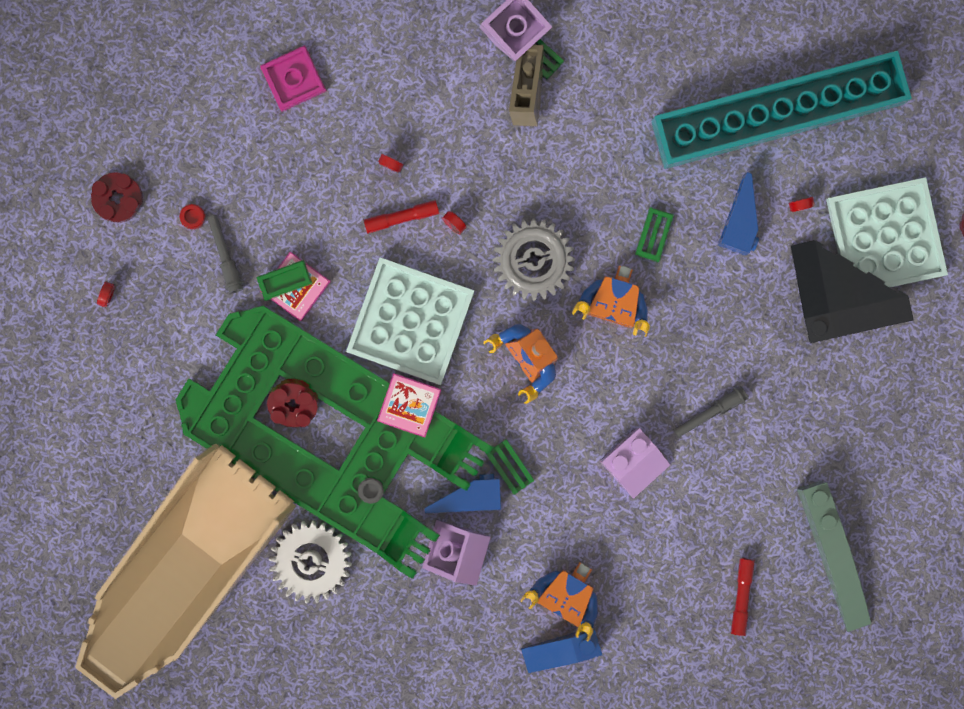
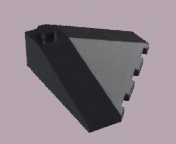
M817 240L791 245L802 310L810 343L914 320L907 294L900 290L899 292L894 291L884 285L885 281L870 272L866 274L853 266L855 263L838 253L835 255L823 248L824 245Z

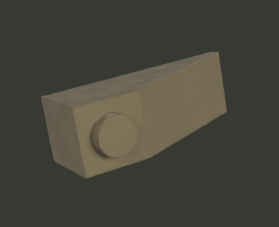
M533 45L516 60L509 114L513 125L538 127L542 90L543 45Z

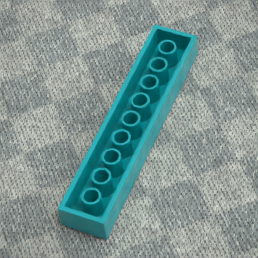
M894 51L656 115L651 123L664 169L898 107L910 101L912 97L899 51Z

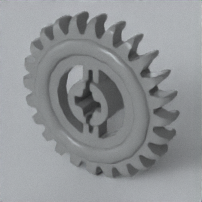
M535 218L532 219L530 226H528L525 220H522V228L512 224L513 233L504 230L507 239L498 238V242L502 247H496L494 251L500 254V256L493 258L492 261L500 263V265L494 269V272L503 273L498 278V281L507 280L508 282L504 289L507 290L513 286V296L522 291V299L525 300L528 293H531L532 300L535 301L537 294L540 293L545 300L546 291L555 296V286L560 289L564 288L561 279L570 280V277L565 272L574 271V268L568 265L569 262L575 261L574 257L568 256V253L572 252L574 248L565 246L570 238L561 239L563 230L555 233L554 223L546 228V221L544 219L539 226ZM537 241L549 248V251L545 252L538 248H530L524 253L523 258L515 260L517 250L527 242ZM530 254L541 258L537 262V266L526 262L530 259ZM552 259L550 270L541 277L531 278L519 271V268L524 267L527 271L537 272L544 266L545 261Z

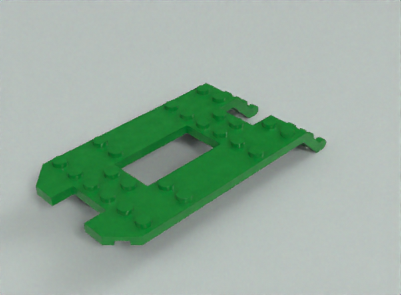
M265 306L228 314L215 336L237 349L211 391L191 378L185 383L175 399L180 413L183 434L206 449L215 443L218 446L222 445L236 456L232 464L235 465L239 459L256 471L253 478L256 479L261 475L276 487L274 491H282L294 503L374 551L398 571L414 579L417 570L403 563V558L407 554L416 562L423 564L425 558L410 549L411 545L428 555L431 551L430 548L415 540L421 532L428 539L435 542L440 534L384 497L372 504L362 501L358 494L360 483L367 478H376L382 483L385 493L409 454L452 483L468 491L471 486L470 482L458 477L455 473L461 466L471 475L477 476L479 471L463 462L466 457L482 467L484 461L468 453L474 444L481 451L490 454L494 447L434 411L426 437L378 422L377 420L390 385L389 382ZM280 375L286 379H299L309 384V388L316 392L318 399L365 427L340 469L335 468L254 418Z

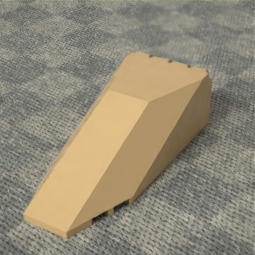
M215 443L194 458L95 596L97 600L93 615L89 617L88 624L90 626L86 639L82 642L75 668L114 699L120 697L141 681L181 656L296 507L293 504L294 501L282 491H279L276 496L272 495L276 487L261 475L254 481L252 477L256 471L239 459L235 465L232 464L236 456L222 445L218 446Z

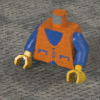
M618 266L615 279L605 276L603 280H595L583 291L572 311L573 315L577 310L583 312V320H585L587 315L629 328L634 327V336H636L637 330H643L645 332L644 337H647L650 328L644 295L639 292V286L629 283L633 270L624 266Z
M516 324L500 332L499 335L492 334L484 341L483 344L490 342L494 346L488 351L489 353H494L505 343L532 383V386H528L518 392V396L524 393L527 394L528 400L524 404L537 399L538 392L545 389L555 379L556 370L554 365L558 357L538 328L529 329L522 324Z
M579 562L573 574L565 570L561 572L552 571L539 578L531 589L521 597V602L525 598H529L532 601V605L528 609H532L538 603L577 626V638L579 633L583 631L588 634L586 641L590 640L593 634L592 628L598 615L597 595L593 592L594 587L585 583L592 571L588 566Z

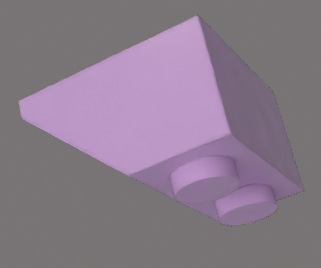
M506 0L481 23L479 28L501 51L513 61H516L546 34L552 26L529 0Z
M640 428L633 430L600 460L601 464L633 499L670 466L659 449Z
M436 520L433 530L439 533L440 536L435 542L430 540L428 547L431 551L428 555L426 554L422 568L454 582L477 586L491 537L474 530Z

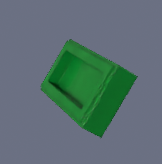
M304 260L256 277L265 301L313 284Z

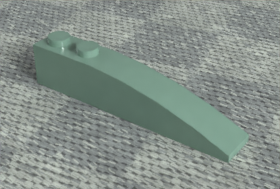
M818 481L798 488L799 497L846 631L850 632L870 625L871 620L853 556L827 482Z

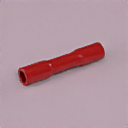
M436 200L415 205L412 208L390 214H381L363 220L367 234L387 229L393 225L438 215L439 210Z
M740 558L738 588L731 626V634L746 636L748 603L755 560Z

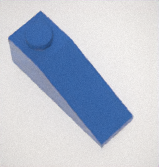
M748 172L742 177L718 242V246L745 256L750 251L754 252L759 242V237L756 236L758 223L752 174Z
M479 474V479L470 481L471 486L468 491L461 487L426 506L425 513L501 510L500 479L494 478V474Z
M594 627L592 628L593 634L589 641H586L588 634L582 631L579 633L578 638L576 637V632L521 648L528 673L575 664L602 656Z

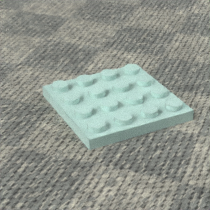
M926 177L826 199L838 254L855 263L853 266L866 274L870 272L885 281L884 285L889 288L948 275Z
M379 258L346 352L441 385L474 290Z

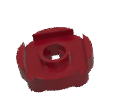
M119 172L108 173L92 185V206L95 212L105 220L114 223L129 221L134 218L140 205H142V190L139 184L127 174ZM117 191L118 194H123V198L120 199L119 204H116L115 201H111V197L113 196V192Z
M285 379L281 381L280 384L271 389L267 399V408L271 414V420L274 423L287 427L308 426L315 417L319 405L316 392L309 388V384L299 379ZM290 399H294L295 403L299 404V406L291 407L287 403L290 402Z

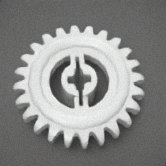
M315 520L311 522L310 527L307 526L305 521H302L301 529L292 524L293 533L283 530L285 539L276 538L280 547H271V550L277 553V555L269 557L270 561L276 562V565L272 566L269 571L278 572L272 580H282L278 589L281 590L287 587L286 597L295 592V601H298L304 595L306 604L309 603L311 596L318 603L320 601V594L328 600L329 590L337 594L336 584L345 585L341 576H350L344 570L345 567L352 566L351 562L345 561V558L351 556V553L343 551L348 546V543H339L342 534L334 537L335 528L332 527L326 531L325 522L319 528H317ZM307 543L317 544L326 551L329 563L322 561L321 555L315 550H307L302 554L297 552L296 549ZM310 556H312L313 562L316 563V565H313L310 568H308L307 562H305L303 559H307ZM292 560L298 562V568L304 574H314L318 570L324 571L325 574L314 580L304 579L294 570Z

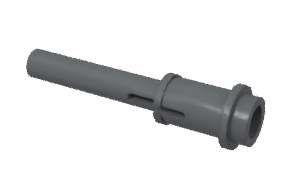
M211 215L207 219L222 262L219 266L226 283L224 288L228 290L229 294L240 292L243 290L242 285H244V281L240 280L235 260H231L217 215Z
M741 386L738 388L734 387L732 392L716 400L715 405L673 430L679 438L719 413L724 415L739 404H746L745 401L749 398Z

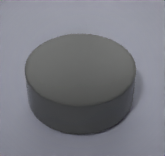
M367 478L360 483L358 494L362 501L369 504L376 503L382 498L384 487L378 479Z

